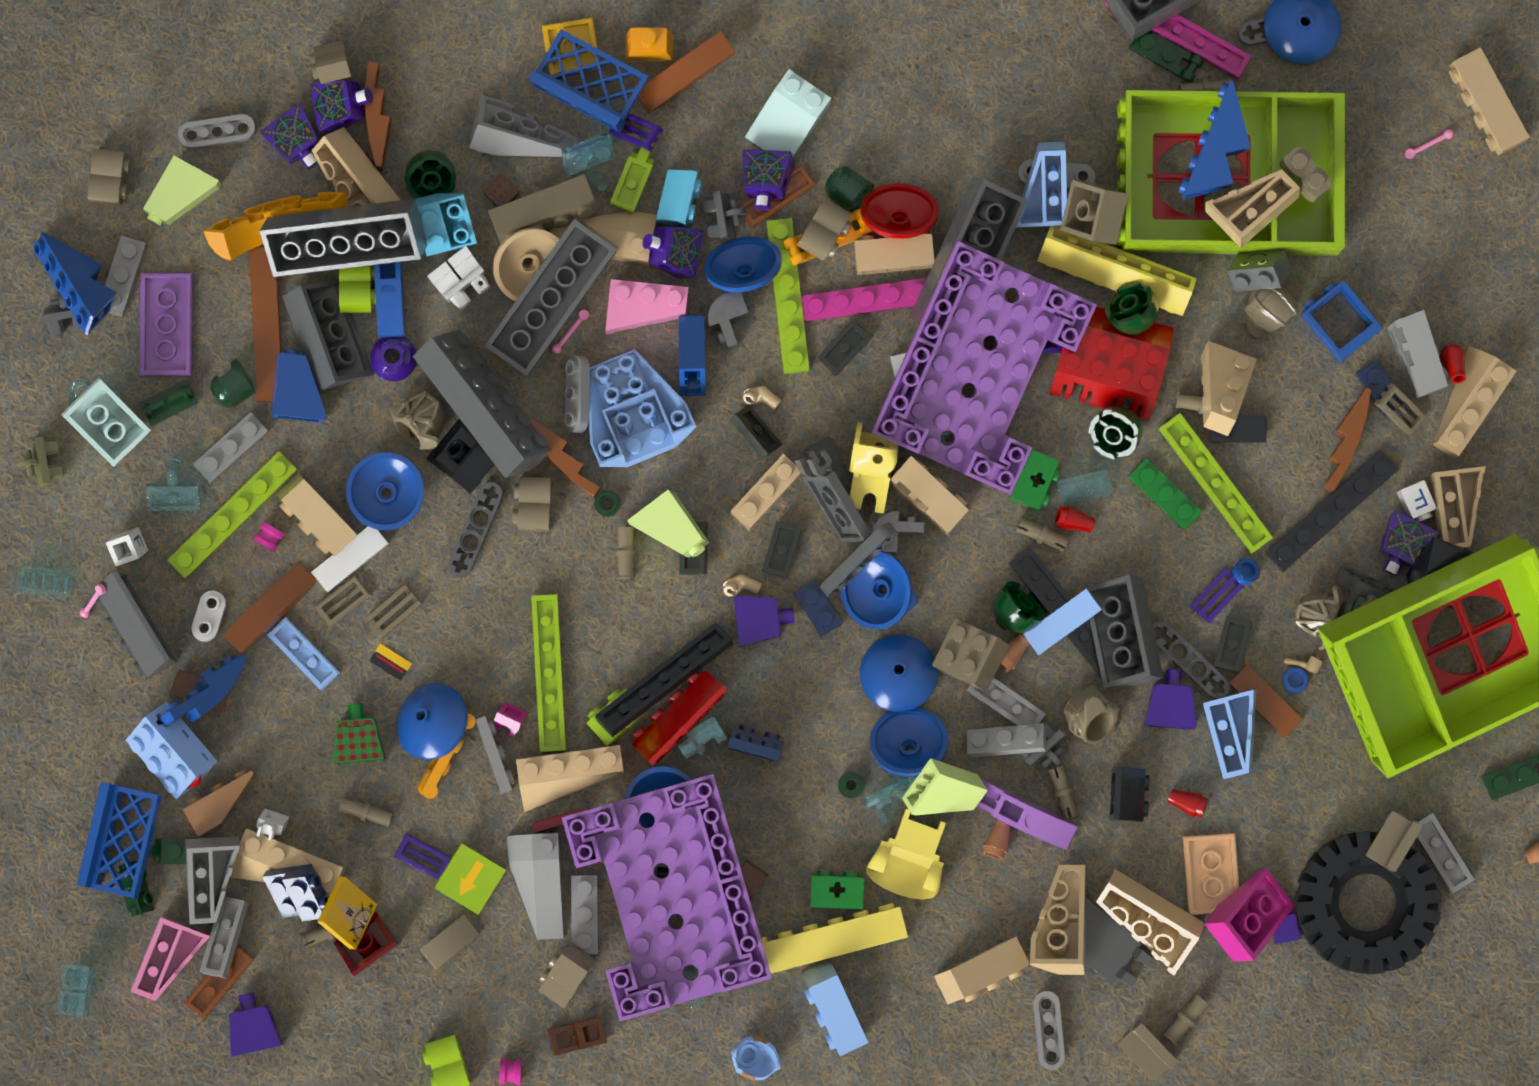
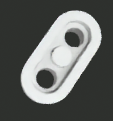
M208 591L200 598L192 624V633L199 641H212L219 632L226 609V599L221 593ZM211 599L217 601V605L214 608L208 607V602ZM208 624L209 630L207 633L200 631L201 625Z

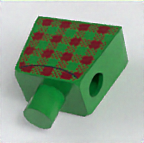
M363 704L347 705L348 720L337 721L333 763L345 764L385 760V753L376 719H364Z

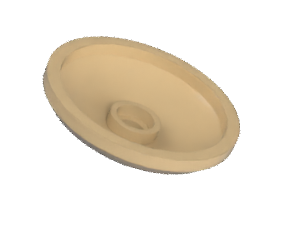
M526 228L508 236L499 246L493 261V274L500 290L507 297L516 301L560 239L553 233L540 228ZM526 258H531L530 264L525 265L523 263Z

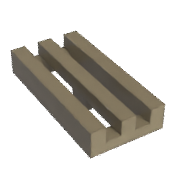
M1390 383L1387 386L1389 388L1388 391H1383L1381 394L1382 398L1380 400L1377 399L1375 404L1404 433L1411 436L1427 416L1395 384ZM1394 394L1417 416L1416 420L1392 398ZM1387 402L1411 424L1410 427L1386 405Z
M354 575L314 608L331 628L372 595L357 576ZM355 583L357 585L353 591L326 612L323 611L322 608L352 584ZM360 591L363 593L361 597L333 619L328 617Z
M404 584L365 619L384 638L422 604ZM403 593L407 594L402 601L377 622L373 620ZM412 600L414 602V604L411 607H409L404 613H402L384 630L380 628L381 625H383L388 619H390L409 601Z

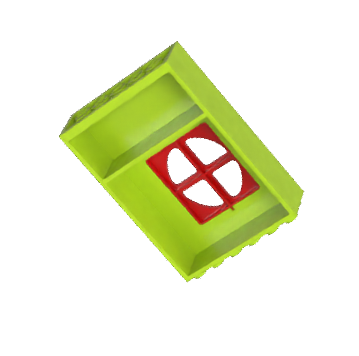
M1126 90L1124 97L1120 98L1119 103H1117V118H1122V123L1117 128V144H1121L1119 154H1117V169H1121L1119 179H1117V190L1128 194L1116 244L1121 246V250L1128 253L1237 255L1244 252L1284 249L1286 255L1338 256L1345 248V93L1236 92L1251 147L1248 152L1236 154L1241 163L1242 171L1239 174H1231L1233 183H1238L1243 188L1255 180L1281 170L1280 162L1297 146L1304 148L1311 155L1315 166L1324 170L1332 183L1330 189L1314 203L1305 199L1299 192V198L1240 248L1210 216L1204 213V195L1195 197V213L1187 216L1169 207L1160 197L1157 185L1161 182L1182 183L1184 177L1189 179L1191 173L1159 172L1157 169L1158 162L1168 149L1187 140L1195 143V154L1199 155L1202 145H1199L1198 142L1203 130L1209 131L1212 122L1208 121L1212 108L1213 106L1219 107L1222 98L1218 97L1219 91Z
M1513 534L1317 627L1372 763L1387 778L1395 776L1539 707V550L1536 546L1532 547L1527 539L1523 540L1517 534ZM1480 595L1491 597L1502 603L1504 612L1473 627L1469 622L1462 601L1468 596ZM1453 606L1462 629L1460 634L1433 647H1429L1427 635L1432 622L1445 607ZM1510 623L1512 630L1506 648L1494 662L1486 664L1477 642L1478 636L1500 625ZM1467 643L1476 664V669L1474 672L1466 674L1449 673L1437 667L1434 659L1439 654L1460 644Z

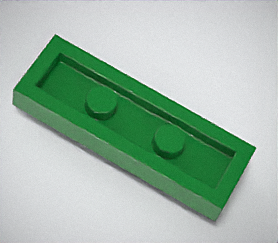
M1147 458L1128 476L1183 531L1202 513Z

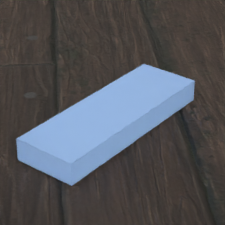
M1086 588L1046 617L1037 627L1023 635L1036 653L1040 655L1101 611L1102 608Z
M287 617L267 634L321 691L340 674L332 663Z

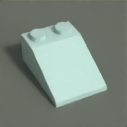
M788 69L745 138L763 150L791 151L794 157L830 106L831 97Z
M100 378L61 414L113 467L151 431Z

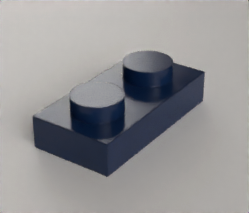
M1376 360L1355 374L1363 387L1371 390L1370 397L1374 403L1377 399L1380 400L1382 398L1381 394L1383 391H1388L1389 388L1387 386L1390 383L1394 384L1379 360ZM1395 394L1392 396L1400 406L1404 405ZM1387 402L1386 405L1391 410L1395 411V409ZM1378 407L1382 415L1386 417L1387 415Z
M816 579L794 592V595L820 637L843 624L830 601L820 589Z

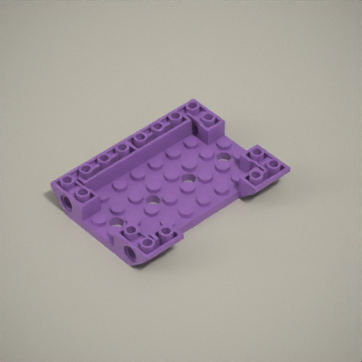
M956 241L871 433L1011 495L1032 450V447L1005 435L1047 340L1076 352L1097 304ZM1009 288H1015L1017 291V298L1013 302H1007L1005 299V292ZM992 335L996 339V345L993 349L986 350L983 346V341L985 337ZM966 383H972L975 388L974 394L970 397H964L962 394V387ZM949 430L953 433V440L950 444L943 445L940 440L941 434Z
M714 774L562 817L576 868L604 860L632 957V962L605 970L620 1021L666 1009L672 1005L717 992L722 993L772 978ZM645 812L651 813L655 819L653 826L650 828L644 827L640 822V817ZM664 863L668 866L669 874L666 878L656 876L655 867L657 864ZM673 914H679L683 917L684 924L679 929H674L669 924V918ZM687 965H694L698 969L696 979L690 980L685 977L684 968Z

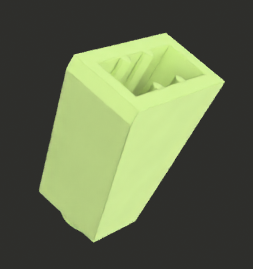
M173 156L143 210L149 214L147 219L155 224L161 225L164 222L170 225L219 190L222 184L218 179Z
M669 489L627 520L631 526L688 558L700 555L705 550L704 546L710 543L676 493Z
M930 758L902 799L913 815L969 811L975 809L988 790L978 774Z

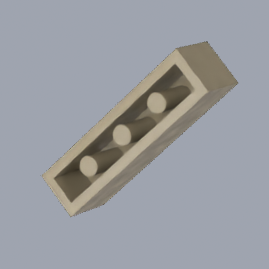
M585 174L488 210V213L501 244L508 236L526 228H540L544 230H550L555 227L561 228L575 218L584 219L590 217L598 211Z

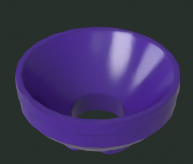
M405 337L381 338L374 344L371 350L370 362L372 368L384 380L392 382L403 380L410 376L416 367L417 361L413 357L416 354V349ZM389 349H396L400 352V359L396 363H388L385 360V353Z

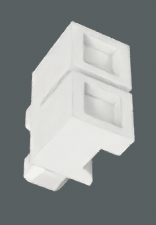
M466 246L448 259L449 264L462 280L458 279L446 262L427 276L449 303L452 301L460 310H463L471 303V300L464 292L471 285L479 295L490 288L484 276V270Z

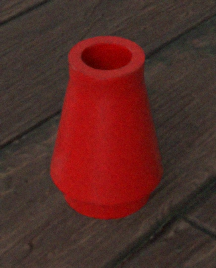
M1449 344L1443 347L1439 358L1449 374L1451 382L1454 384L1464 382L1467 378L1465 373V351L1458 344Z
M1069 504L1067 506L1061 505L1056 514L1055 525L1060 526V529L1091 533L1095 525V518L1089 517Z
M1172 789L1168 799L1169 804L1193 818L1195 816L1202 818L1208 802V798L1203 797L1201 793Z

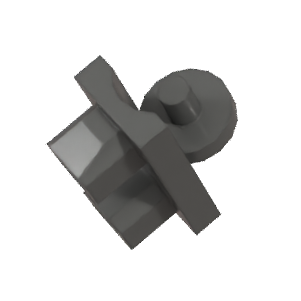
M722 191L713 192V197L702 201L705 214L711 215L716 213L717 222L707 224L708 237L725 240L736 239L734 227L741 226L740 217L747 214L746 209L738 208L737 200L730 201L728 193H722Z
M58 291L59 298L50 300L51 307L61 306V308L43 311V315H41L42 322H47L51 335L65 332L63 319L72 318L75 330H80L81 328L77 325L76 319L70 309L66 307L65 301Z
M1048 722L1044 723L1046 726V751L1021 753L1028 767L1044 753L1047 757L1040 762L1044 768L1051 763L1057 767L1062 764L1057 757L1064 750L1060 746L1053 751L1050 750L1065 735L1061 729L1057 731Z

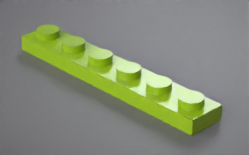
M792 218L766 221L768 240L778 247L782 258L780 271L773 278L783 372L784 374L809 372L798 266H793L790 260L792 256L789 249L786 250L783 245V241L794 236Z
M1181 413L1159 428V431L1251 554L1273 538Z
M280 451L276 453L167 561L187 579L298 470Z
M558 595L531 596L539 747L540 752L566 751Z

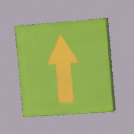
M460 843L434 885V888L479 915L506 870L463 843Z

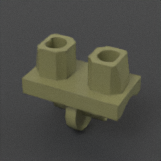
M43 436L35 437L34 441H31L34 459H32L31 450L23 451L24 461L18 462V468H26L27 476L33 477L35 476V467L38 486L45 487L63 477L61 464L48 466L46 458L59 454L57 440H43Z

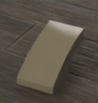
M463 914L423 946L420 951L434 969L437 970L480 934Z

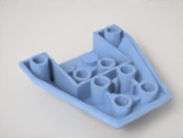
M635 349L590 367V444L600 467H630L676 448L696 428L686 402Z

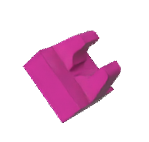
M504 702L494 719L496 721L495 729L499 731L502 725L510 728L508 736L513 737L524 723L528 712Z

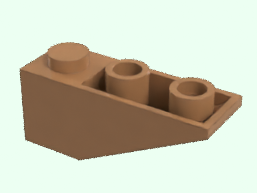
M244 769L232 776L234 778L232 782L226 785L224 782H221L210 788L211 793L203 798L201 795H198L187 801L188 806L183 811L198 837H202L225 824L257 775L255 771L251 770L248 772L247 769Z

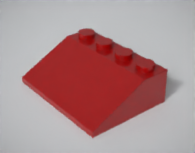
M706 670L702 674L699 671L696 672L687 681L690 686L684 692L679 689L669 699L672 704L665 711L660 708L650 718L653 723L647 729L642 726L632 736L635 741L631 745L653 767L728 694L727 689Z

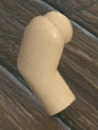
M765 386L748 388L742 396L743 402L747 405L765 402L773 410L782 401Z
M739 574L724 583L723 592L729 597H733L743 590L757 595L762 583Z

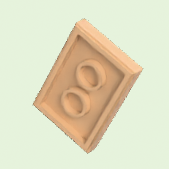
M1235 833L1182 837L1187 905L1190 915L1211 914L1223 900L1239 888Z

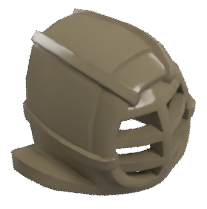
M1287 283L1282 288L1253 290L1250 292L1244 310L1247 314L1246 329L1252 337H1260L1266 331L1272 333L1280 327H1286L1289 324V320L1297 313L1298 306L1294 300L1299 293L1297 287Z
M423 391V393H419L402 403V406L397 411L393 403L389 405L397 431L411 446L420 450L437 447L440 443L438 437L446 421L445 410L438 400L428 394L427 391ZM409 431L415 436L414 438L410 436Z
M1332 585L1333 593L1309 594L1301 597L1299 600L1295 623L1305 632L1313 635V637L1321 638L1317 627L1341 617L1345 613L1346 600L1342 589L1338 585ZM1322 644L1318 649L1324 650V644Z
M1093 684L1071 697L1066 703L1063 712L1066 715L1068 728L1073 734L1082 738L1085 743H1100L1116 730L1115 723L1118 721L1119 708L1116 704H1112Z

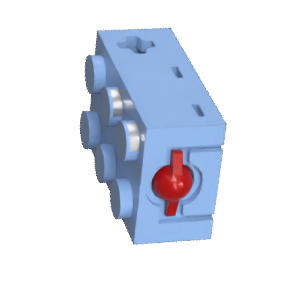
M165 702L146 715L126 741L132 751L139 755L147 765V768L156 775L164 785V788L177 800L193 787L198 786L205 775L217 763V760L181 718L167 726L163 725L160 717L167 713L165 707L169 705L168 702Z

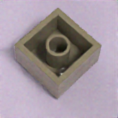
M1072 180L1060 230L1091 241L1116 245L1128 194L1096 183Z
M954 619L932 666L946 675L987 692L1009 645L992 634Z

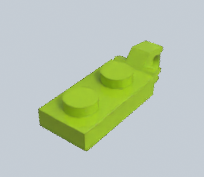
M640 148L638 154L632 152L631 156L628 157L611 198L610 205L632 214L635 213L653 169L654 160L649 158L651 152Z

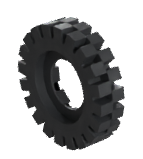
M1369 831L1341 835V837L1327 842L1318 852H1315L1307 861L1308 864L1302 870L1298 879L1299 887L1298 891H1295V904L1298 911L1296 917L1299 926L1302 927L1304 932L1303 936L1320 957L1345 971L1360 974H1380L1405 966V963L1410 960L1413 961L1422 953L1421 950L1425 945H1429L1435 935L1433 933L1434 927L1439 924L1441 912L1438 911V906L1442 902L1440 889L1437 890L1435 881L1438 880L1433 868L1429 869L1426 864L1427 859L1419 851H1415L1410 847L1397 871L1391 872L1366 856L1367 850L1378 832ZM1360 874H1374L1383 878L1389 883L1395 894L1396 908L1393 917L1384 927L1375 931H1361L1353 928L1344 920L1339 909V896L1343 886L1351 878Z

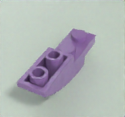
M986 779L982 780L988 791L977 804L978 807L992 813L993 817L1034 837L1066 850L1069 848L1079 827L1078 825L1034 802L1030 803Z

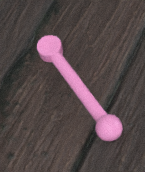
M1446 129L1444 134L1415 149H1407L1405 157L1408 159L1414 158L1416 153L1445 138L1451 139L1454 136V132L1451 129Z
M587 310L579 312V318L559 343L552 346L551 350L554 354H559L562 351L561 347L580 323L588 319L589 312Z
M103 584L95 587V594L87 606L80 610L82 617L87 618L90 615V609L98 597L106 593V588Z

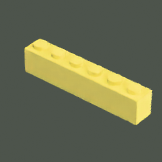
M1050 226L1039 254L1038 262L1115 291L1127 283L1140 282L1142 286H1149L1152 289L1159 308L1165 309L1169 313L1183 316L1197 278L1105 243L1091 241L1061 231L1060 226Z
M891 903L879 906V912L869 914L868 910L853 913L854 919L844 921L842 916L827 920L828 926L818 928L817 923L802 927L803 932L793 935L792 930L777 933L778 939L767 941V937H762L761 940L770 971L775 973L907 938L908 935L901 908H894V904Z

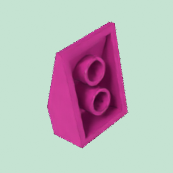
M1262 868L1223 900L1211 913L1204 925L1232 961H1254L1295 905L1267 868Z

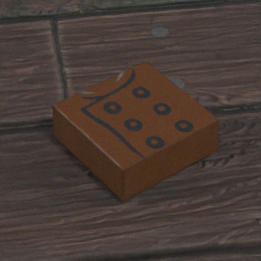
M500 174L483 193L499 207L511 202L520 191Z

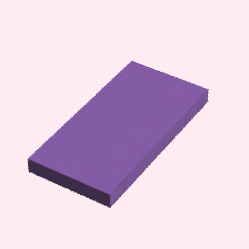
M140 273L139 376H192L193 273Z

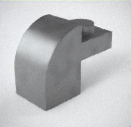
M728 292L719 296L712 303L708 312L709 329L720 327L721 330L716 331L721 346L726 345L728 350L738 347L730 323L749 316L741 292Z
M892 511L881 516L872 530L873 533L881 525L889 522L898 534L923 535L924 522H919V518L903 517V521H898L899 511ZM898 534L882 552L897 554Z

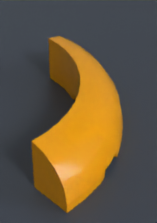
M319 192L317 197L302 199L301 195L272 200L243 210V216L231 221L225 218L206 229L204 234L208 244L216 254L232 261L241 254L263 244L260 229L267 217L348 207L346 192Z

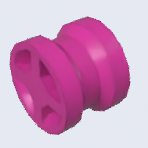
M263 521L260 525L261 530L259 534H255L252 539L275 552L277 549L276 544L284 538L285 534Z
M501 1058L499 1083L513 1082L515 1085H521L522 1059L509 1061L507 1058Z

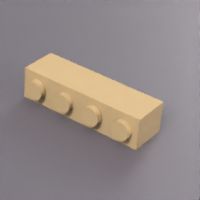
M1481 47L1451 63L1449 75L1455 84L1459 83L1463 90L1461 96L1466 106H1471L1476 115L1473 118L1479 129L1483 128L1487 134L1486 143L1492 152L1496 151L1499 156L1526 142L1530 137Z

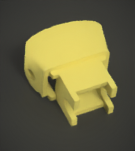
M857 422L849 471L854 473L849 497L856 509L861 510L864 496L872 493L876 497L875 512L884 514L891 471L897 464L898 445L875 434L861 431L863 422ZM882 443L884 447L875 446V444Z
M905 809L895 839L890 838L887 842L881 841L866 866V873L873 882L892 893L912 899H930L938 894L944 863L939 862L940 856L936 855L935 852L946 823L941 821L937 829L908 819L910 811Z

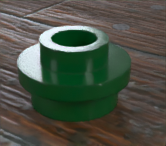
M602 491L596 496L594 507L600 515L610 517L618 512L620 500L614 492ZM605 499L612 501V506L608 509L602 506V502Z
M848 772L840 777L838 789L844 797L856 798L862 793L864 782L857 773ZM853 780L856 783V788L848 790L846 787L847 781Z

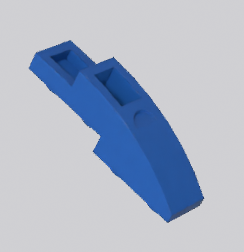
M403 261L376 264L375 293L379 338L405 337Z
M232 654L220 662L222 667L215 670L212 666L201 673L202 679L194 684L195 690L185 695L187 698L185 702L180 703L179 700H176L165 707L167 713L160 717L163 725L167 726L183 715H186L190 723H192L217 705L237 681L246 662V655L242 654L235 658Z

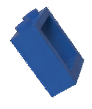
M1344 280L1339 284L1334 281L1323 290L1326 295L1321 299L1312 298L1303 306L1305 311L1300 315L1339 364L1383 329ZM1338 293L1341 294L1367 326L1364 331L1341 349L1337 347L1312 316L1313 313Z

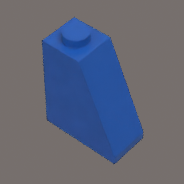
M694 314L678 316L680 396H706L704 316Z
M284 350L283 353H279L276 356L271 418L323 423L326 421L327 415L306 356L299 355L297 350Z

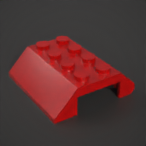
M1096 307L1076 352L1062 347L1049 394L1060 397L1063 385L1066 384L1064 398L1070 399L1074 383L1083 386L1079 396L1080 403L1085 404L1089 391L1092 392L1089 405L1102 409L1112 406L1114 398H1117L1115 406H1123L1124 397L1134 399L1130 410L1136 414L1139 405H1142L1139 419L1150 421L1170 352L1174 328L1154 322L1146 331L1133 335L1120 332L1111 324L1104 308Z

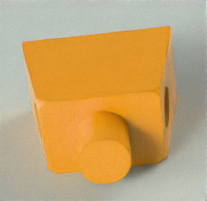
M630 28L625 36V62L674 61V35L668 28Z

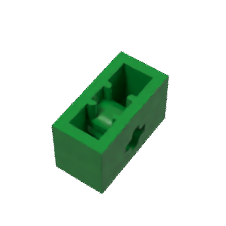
M1031 450L1009 499L1037 511L1041 506L1046 507L1051 496V492L1047 490L1051 482L1056 483L1061 469L1057 467L1059 461ZM1041 476L1040 481L1043 482V485L1039 484L1037 487H1033V481L1030 480V477Z
M817 871V876H811L810 907L863 909L864 878L859 877V872H843V877L832 876L833 871ZM835 882H839L840 887L845 888V893H840L838 898L834 897L833 892H829L830 887L835 886Z

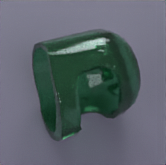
M842 166L835 169L828 177L825 184V192L833 202L849 213H853L861 207L863 199L874 189L875 185L852 168Z
M237 358L230 361L231 369L226 374L220 377L214 376L210 383L212 395L219 404L226 408H234L256 393L251 379Z

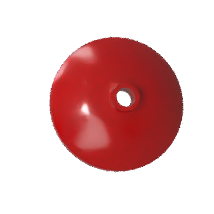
M909 184L880 186L869 192L861 204V217L867 227L881 236L892 239H910L926 233L937 222L939 213L938 204L930 193Z

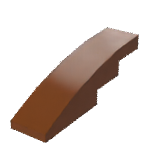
M720 31L649 81L639 95V99L649 114L692 87L695 82L714 71L715 67L734 56V49L722 31Z
M368 61L365 88L371 90L373 101L372 103L365 104V115L374 161L377 169L383 171L392 120L390 116L383 115L386 99L385 90L377 88L380 65L377 62Z
M1367 387L1362 391L1334 432L1343 439L1329 458L1331 462L1337 465L1323 485L1330 492L1336 489L1349 467L1359 444L1367 418L1371 390Z
M531 419L532 425L539 434L545 437L547 444L552 449L547 455L549 460L572 483L595 499L600 492V487L580 475L584 465L564 452L568 442Z
M298 563L265 592L224 633L223 637L241 654H244L280 618L283 619L318 580Z

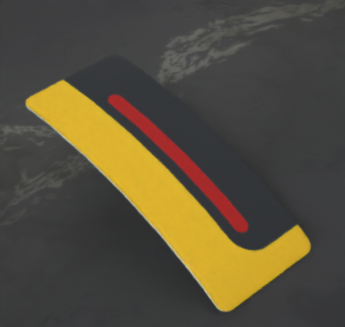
M381 643L369 660L400 681L412 665V663Z

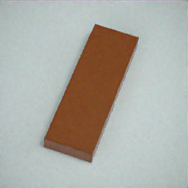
M801 164L793 169L785 197L783 199H771L770 210H757L755 208L756 198H749L740 204L738 208L746 209L747 214L744 217L751 228H754L816 187V184Z
M1248 664L1230 680L1229 685L1238 693L1257 689L1256 711L1283 738L1303 720Z
M237 944L227 979L207 975L183 1004L201 1019L205 1020L255 958Z

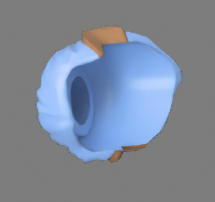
M746 1036L739 1043L735 1044L731 1051V1058L736 1072L744 1078L753 1081L765 1080L775 1071L781 1069L780 1059L775 1046L764 1037Z

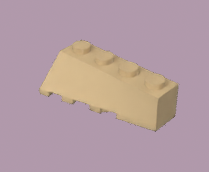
M344 127L325 135L312 149L326 179L331 180L334 184L335 192H346L348 207L400 200Z
M1468 346L1465 355V373L1467 378L1464 382L1455 384L1433 445L1453 459L1459 457L1517 371L1497 357Z
M620 745L516 760L524 812L624 772Z
M246 828L240 841L239 852L236 855L230 878L265 882L263 875L266 870L312 864L316 873L320 876L324 890L332 892L338 878L343 877L346 868L274 838L273 840H268L269 836L260 834L258 837L257 831Z
M1114 869L1103 886L1096 901L1117 923L1124 925L1132 932L1131 936L1137 942L1141 941L1151 950L1150 954L1157 961L1160 959L1173 976L1200 938L1204 928V922Z

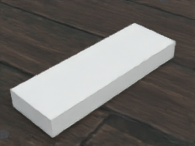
M366 527L336 556H330L311 573L329 593L389 543L377 529Z

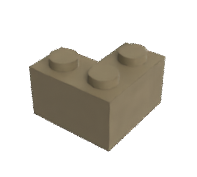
M573 943L566 949L561 947L548 964L552 969L547 968L539 981L543 984L538 991L565 1008L597 960Z

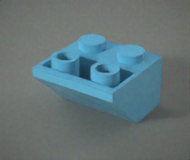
M668 169L657 212V224L678 228H687L688 224L693 225L696 214V205H693L694 199L699 200L702 189V180L698 179L697 171Z
M437 193L415 199L428 244L425 249L426 256L477 243L463 193Z

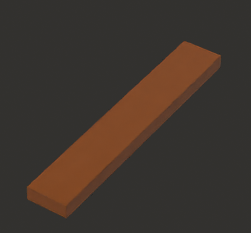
M255 247L249 250L256 395L257 402L272 401L276 356L281 353L277 277H273L265 247Z

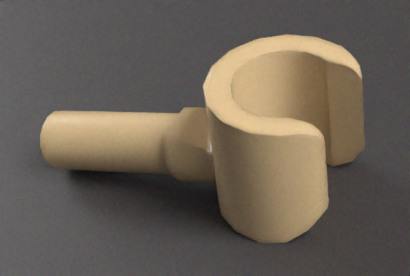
M1310 656L1307 663L1285 657L1284 664L1297 666L1312 674H1316L1322 666V661L1313 656Z

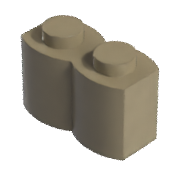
M344 40L313 47L314 53L310 54L314 79H319L320 83L324 84L351 77L350 63Z
M1300 146L1294 148L1280 162L1281 169L1297 183L1302 196L1310 202L1314 203L1332 186L1327 173L1315 166L1311 155Z
M93 149L88 186V200L90 202L122 205V199H127L128 184H124L125 174L130 173L131 159L127 158L125 152Z
M824 198L798 241L797 246L822 261L827 256L832 258L839 246L836 242L840 234L844 236L852 222L848 221L851 213Z
M520 477V482L515 483L514 498L519 499L518 509H513V524H518L519 531L550 532L551 478Z

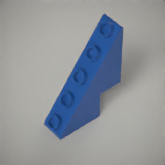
M1233 80L1229 84L1223 82L1218 97L1222 98L1219 107L1213 106L1208 118V121L1212 122L1209 131L1203 130L1198 142L1199 145H1202L1199 155L1194 153L1188 168L1192 169L1189 179L1184 177L1178 192L1183 193L1182 200L1231 188L1233 180L1227 157L1248 152L1251 147Z
M42 231L39 241L34 242V253L43 264L45 272L52 279L56 290L59 291L64 299L66 307L70 309L76 319L77 325L85 335H88L111 311L117 292L97 282L102 267L100 263Z

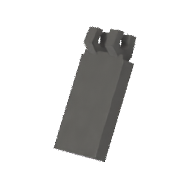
M807 450L804 454L808 458L806 460L808 466L805 464L803 457H799L794 461L803 475V480L841 542H864L871 535V532L836 473L831 469L832 459L825 450H819L816 454L813 450Z
M1085 897V964L1107 981H1115L1118 978L1128 987L1132 988L1138 979L1124 970L1125 966L1133 957L1147 967L1153 958L1140 949L1142 943L1137 942L1131 936L1132 932L1117 923L1111 916Z

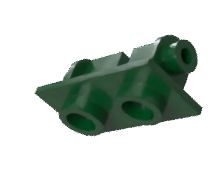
M187 380L140 402L141 409L151 426L198 403Z
M138 861L131 862L132 866ZM125 864L118 866V876L127 870ZM146 870L144 871L138 899L124 896L128 912H131L132 917L154 911L152 905L153 896L148 890L146 883ZM129 875L121 883L125 889L132 888L133 880Z

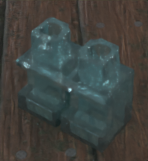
M712 716L687 733L689 739L678 745L684 757L690 759L697 753L704 756L707 749L705 745L714 739L721 745L729 740L717 719Z
M62 964L60 988L64 989L59 990L56 1014L77 1017L88 1015L94 967Z

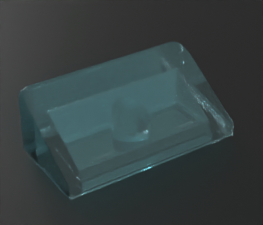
M1108 469L1056 482L1061 505L1064 506L1113 495Z

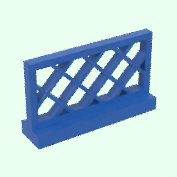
M561 29L536 72L533 71L528 80L533 87L621 133L625 126L624 121L648 82L649 76ZM565 38L571 41L574 51L560 55L559 46L562 40ZM587 52L593 53L596 63L582 67L579 55ZM576 56L579 68L565 72L562 60ZM559 61L561 73L550 76L544 72L548 64ZM611 63L615 65L618 75L604 78L601 66ZM598 68L601 80L586 83L584 71ZM580 73L583 85L574 88L569 86L566 77ZM634 75L641 79L636 88L626 90L623 78ZM620 79L623 91L608 95L606 83ZM602 85L605 97L591 98L588 88ZM624 96L626 105L622 112L619 113L613 110L610 100Z
M101 782L77 885L138 899L162 800L161 795ZM122 792L127 793L132 802L124 809L120 805ZM147 798L153 799L150 810L144 814L139 804ZM135 808L139 819L130 825L125 814ZM121 818L125 829L116 835L114 831L115 822ZM143 824L145 834L138 840L133 829ZM129 834L133 844L124 850L119 840ZM115 844L119 855L110 861L108 857L109 847ZM136 849L139 859L132 866L127 855ZM123 860L127 870L118 876L113 865ZM109 870L113 880L107 885H100L103 873ZM129 875L133 880L131 892L126 891L121 883Z

